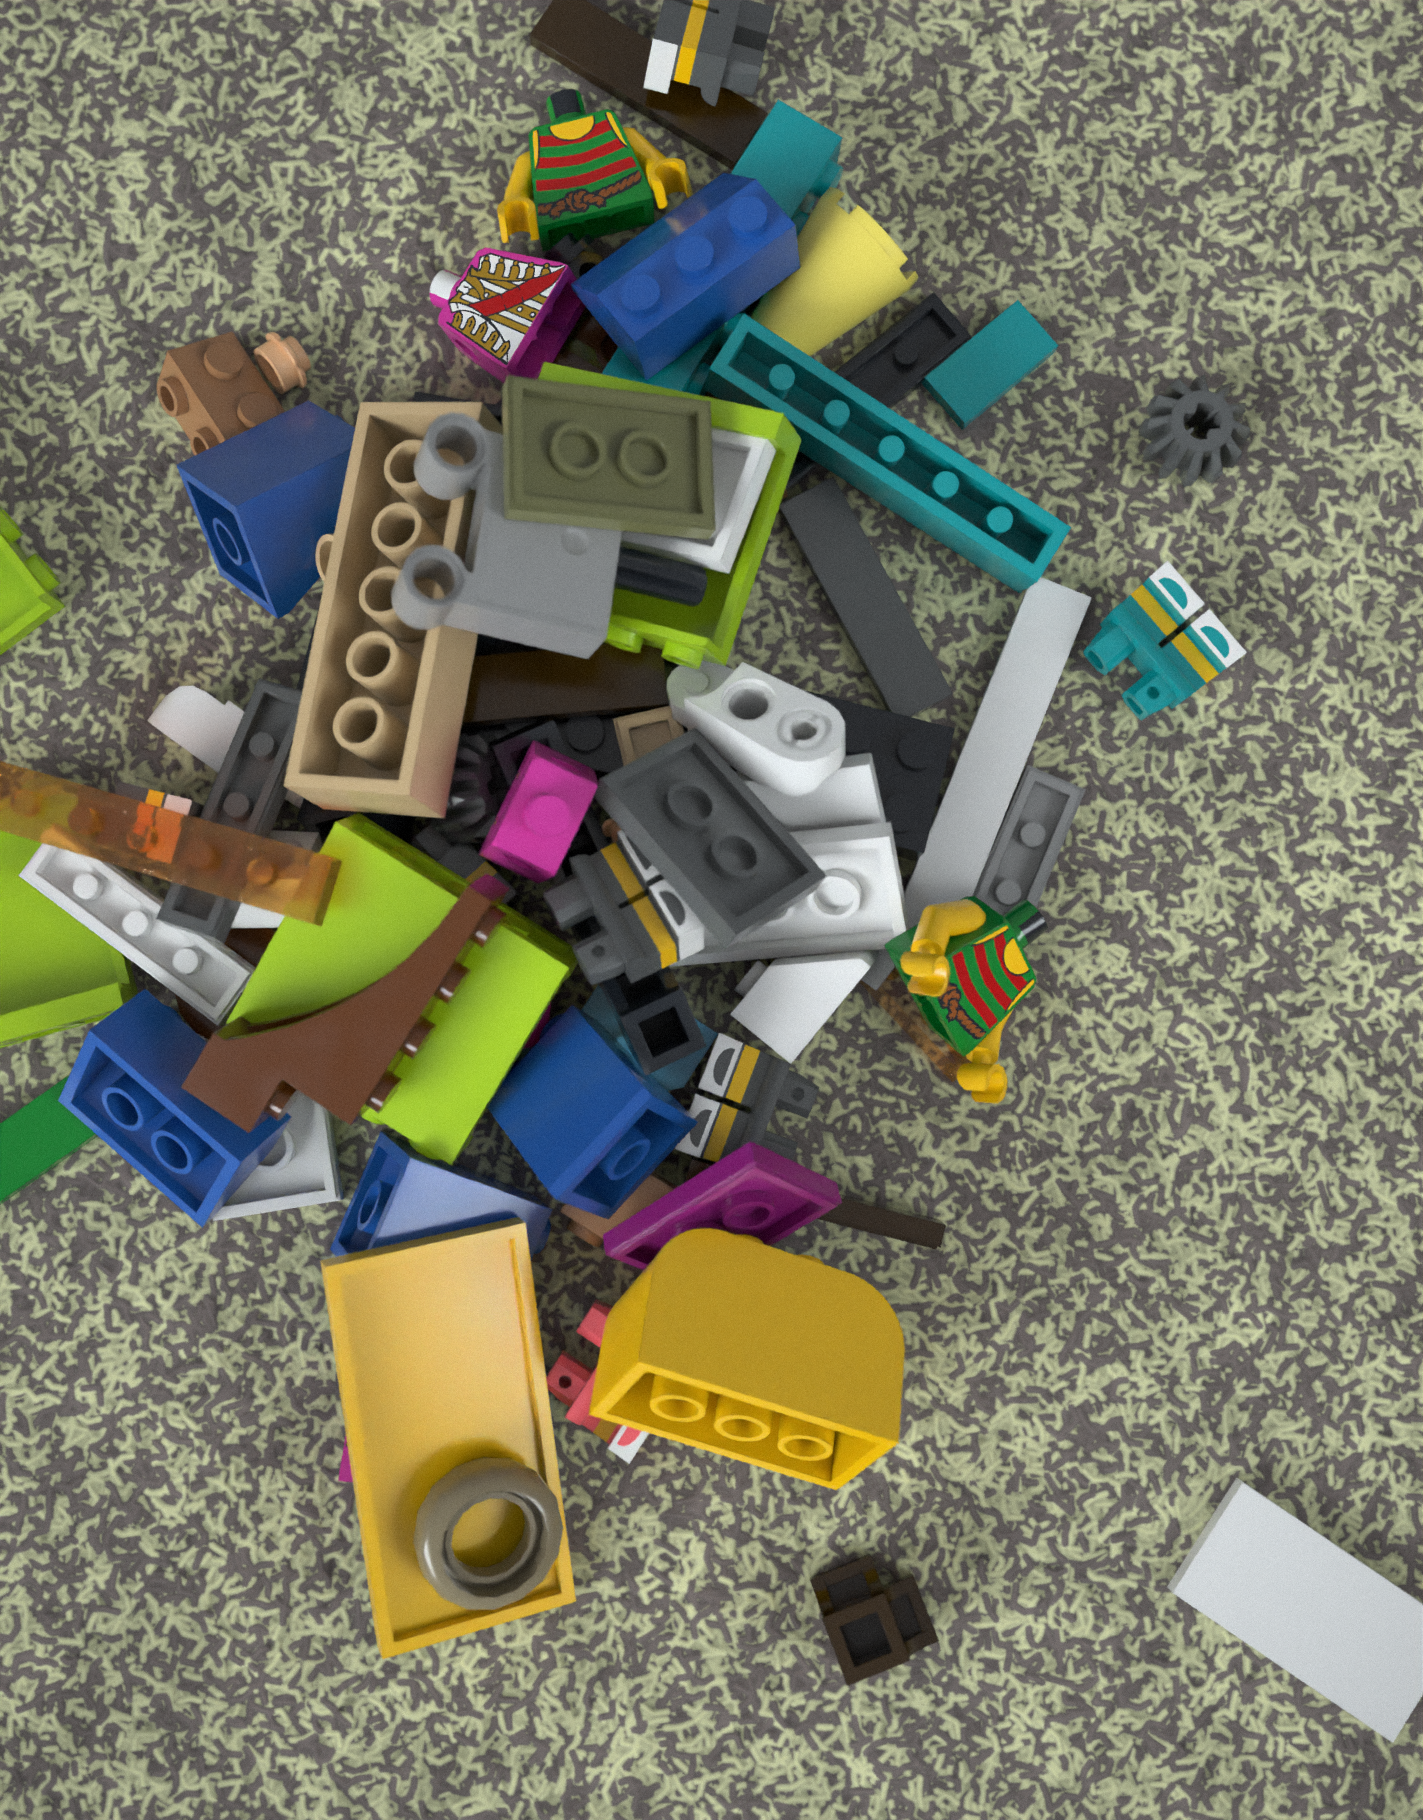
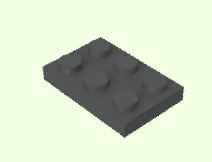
M696 728L604 776L598 783L594 798L725 949L816 891L827 877L823 870Z

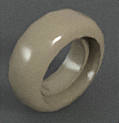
M481 1457L454 1467L432 1486L418 1510L413 1543L420 1570L440 1597L465 1609L495 1610L521 1600L545 1579L558 1557L563 1525L557 1498L535 1470L511 1458ZM490 1498L507 1499L519 1505L525 1520L523 1536L516 1549L508 1557L488 1567H471L455 1557L451 1545L453 1531L462 1514L476 1503Z

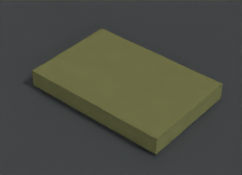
M507 376L502 386L504 519L708 540L715 532L710 401Z

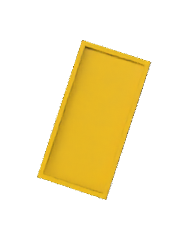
M519 1217L320 1260L377 1648L382 1659L576 1602L526 1223ZM481 1457L511 1458L535 1470L557 1498L563 1525L559 1554L545 1579L521 1600L495 1610L465 1609L440 1597L423 1576L413 1543L417 1513L432 1486L454 1467ZM494 1498L474 1504L462 1514L454 1528L451 1545L455 1557L471 1567H488L503 1561L516 1549L523 1536L525 1520L520 1506L507 1499Z

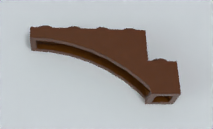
M488 873L469 884L440 925L406 960L382 978L354 994L315 1010L271 1021L251 1023L242 1016H239L212 1034L181 1088L248 1133L270 1116L279 1121L291 1108L300 1092L350 1126L370 1108L380 1113L402 1082V1079L395 1075L394 1072L403 1057L407 1055L414 1059L433 1034L437 1025L428 1020L437 1003L441 1000L448 1005L468 979L471 969L463 965V962L473 946L477 944L481 948H485L505 920L507 914L498 907L510 888Z

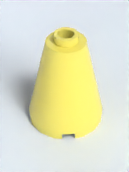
M830 187L822 195L797 237L800 268L765 293L750 317L809 356H812L900 297L918 280L916 271L903 273L900 271V267L908 258L886 231L859 205L849 214L836 203L845 194L833 187Z

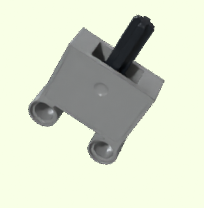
M450 412L439 416L430 424L414 461V475L419 485L429 495L442 500H454L463 497L470 489L476 490L464 564L452 550L440 545H426L417 548L407 557L391 591L392 606L396 615L405 624L416 629L425 630L446 625L589 659L607 638L614 588L691 607L698 606L702 602L708 581L706 571L702 567L620 546L622 531L504 519L503 434L485 430L474 418L463 413ZM443 448L457 452L463 458L465 465L457 466L445 462L439 456L437 450ZM425 577L434 580L442 588L444 597L441 599H430L422 595L416 589L413 579Z

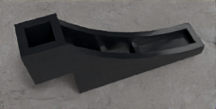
M550 716L489 742L509 789L533 740L570 757L557 726ZM591 803L559 869L554 876L549 878L552 886L573 874L570 858L581 854L591 856L609 846V842L603 834L602 827ZM593 916L570 927L577 943L601 931ZM670 966L634 983L630 982L625 972L616 977L598 982L607 998L628 1049L645 1075L707 1047L683 989L678 984Z

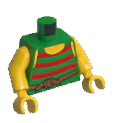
M564 89L555 92L546 100L551 123L534 127L529 131L530 150L517 157L504 194V201L498 205L497 214L501 240L503 243H509V236L511 234L525 231L530 233L531 241L540 239L542 251H547L554 247L570 231L579 241L587 233L595 239L654 224V200L651 189L654 191L657 206L660 209L668 207L666 196L671 193L683 192L687 195V198L693 195L686 164L678 158H666L636 129L622 127L614 111L605 109L586 114L582 95L579 91Z
M966 896L957 901L928 905L923 910L917 925L891 939L884 945L928 1027L963 1057L966 1056L972 1062L964 1063L959 1067L957 1080L964 1090L972 1091L971 1096L975 1102L999 1103L1004 1099L1007 1091V1075L1002 1066L995 1064L999 1057L1002 1029L1013 1009L1034 988L1037 978L1023 949L1047 931L1048 926L1038 909L1026 899H1022L1003 915L976 896Z

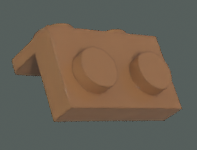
M233 331L167 351L157 382V395L164 411L169 416L176 418L190 439L194 456L285 412Z

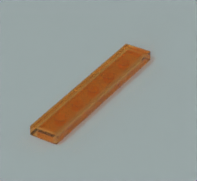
M0 761L1 831L322 927L342 864L341 860Z

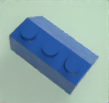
M722 173L574 281L571 287L581 302L647 381L800 268L796 225L755 178Z
M144 989L89 1030L58 1101L203 1228L271 1152L292 1117L286 1113L277 1121L270 1116L248 1133L181 1088L207 1042L187 1026L174 1009L163 1005L149 991Z

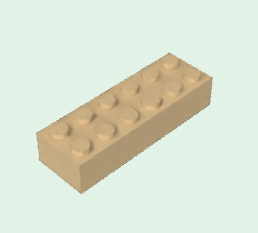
M360 402L284 782L286 788L322 809L445 818L478 633L446 625L430 630L411 627L396 615L392 606L391 591L407 557L417 548L426 545H440L452 550L462 560L463 564L465 562L476 490L470 489L463 497L454 500H442L433 497L419 485L414 475V461L430 424L439 416L450 412L463 413L474 418L485 430L503 434V427L482 402ZM443 448L437 450L439 456L445 462L457 466L465 465L463 458L457 452ZM425 577L413 579L416 589L422 595L430 599H441L444 597L442 588L434 580Z

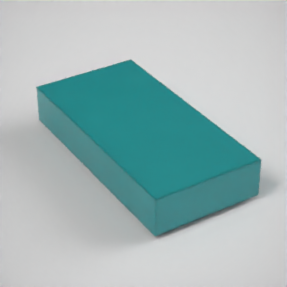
M1017 300L925 376L922 385L963 430L1056 352L1058 344L1021 302Z

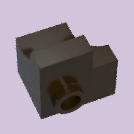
M868 1554L810 1578L822 1614V1621L847 1686L910 1661L912 1654L939 1641L913 1573L882 1585L872 1557Z

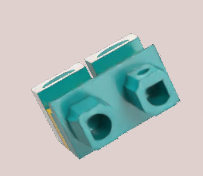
M1166 561L1140 587L1105 617L1099 624L1102 629L1083 651L1088 661L1104 676L1126 658L1143 675L1141 679L1121 694L1124 703L1139 720H1144L1161 711L1166 706H1169L1171 709L1175 708L1247 653L1210 609L1163 648L1158 645L1205 605L1169 561Z

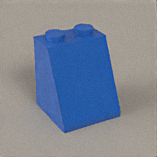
M309 400L176 464L219 574L277 619L290 613L320 578L315 559L318 540L323 535L335 532L355 427L344 422L340 416L329 413Z
M574 1005L565 1013L552 1018L544 1026L540 1033L539 1041L521 1061L513 1064L488 1106L490 1113L545 1188L556 1200L608 1220L698 1123L651 1074H644L635 1058L596 1019Z
M381 1131L330 1250L337 1257L519 1217L526 1223L530 1259H532L534 1254L536 1255L542 1251L548 1240L551 1229L549 1217L552 1209L536 1196L456 1162L450 1165L442 1159L434 1160L418 1153L409 1142Z

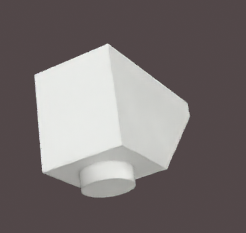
M877 950L781 957L776 958L769 967L758 960L734 989L744 998L730 1015L786 1061L792 1063L870 969L880 955V952Z

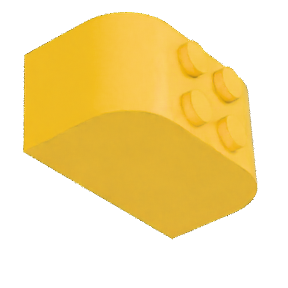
M711 1228L688 1230L672 1238L661 1249L609 1312L604 1327L588 1415L838 1490L899 1443L905 1353L902 1328L894 1310L884 1296L871 1284L856 1275L827 1266L814 1256L794 1255L764 1245L760 1239L751 1235H735Z

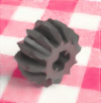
M1205 374L1196 377L1190 388L1178 379L1169 384L1165 390V396L1155 395L1146 407L1150 418L1144 419L1139 426V436L1152 441L1143 451V460H1155L1161 456L1165 460L1158 472L1159 479H1166L1177 468L1181 470L1180 480L1183 488L1192 486L1199 475L1209 484L1221 477L1223 467L1233 468L1241 459L1242 451L1238 446L1242 445L1249 438L1251 428L1237 422L1246 411V403L1229 405L1225 401L1230 391L1229 383L1221 385L1215 392H1211L1208 389ZM1188 422L1195 424L1199 427L1195 434L1203 431L1205 436L1202 439L1194 438L1190 435L1194 428L1186 430L1184 426Z
M463 733L459 736L445 818H431L432 829L443 831L449 843H484L509 791V787L489 742L497 739L495 735H468Z

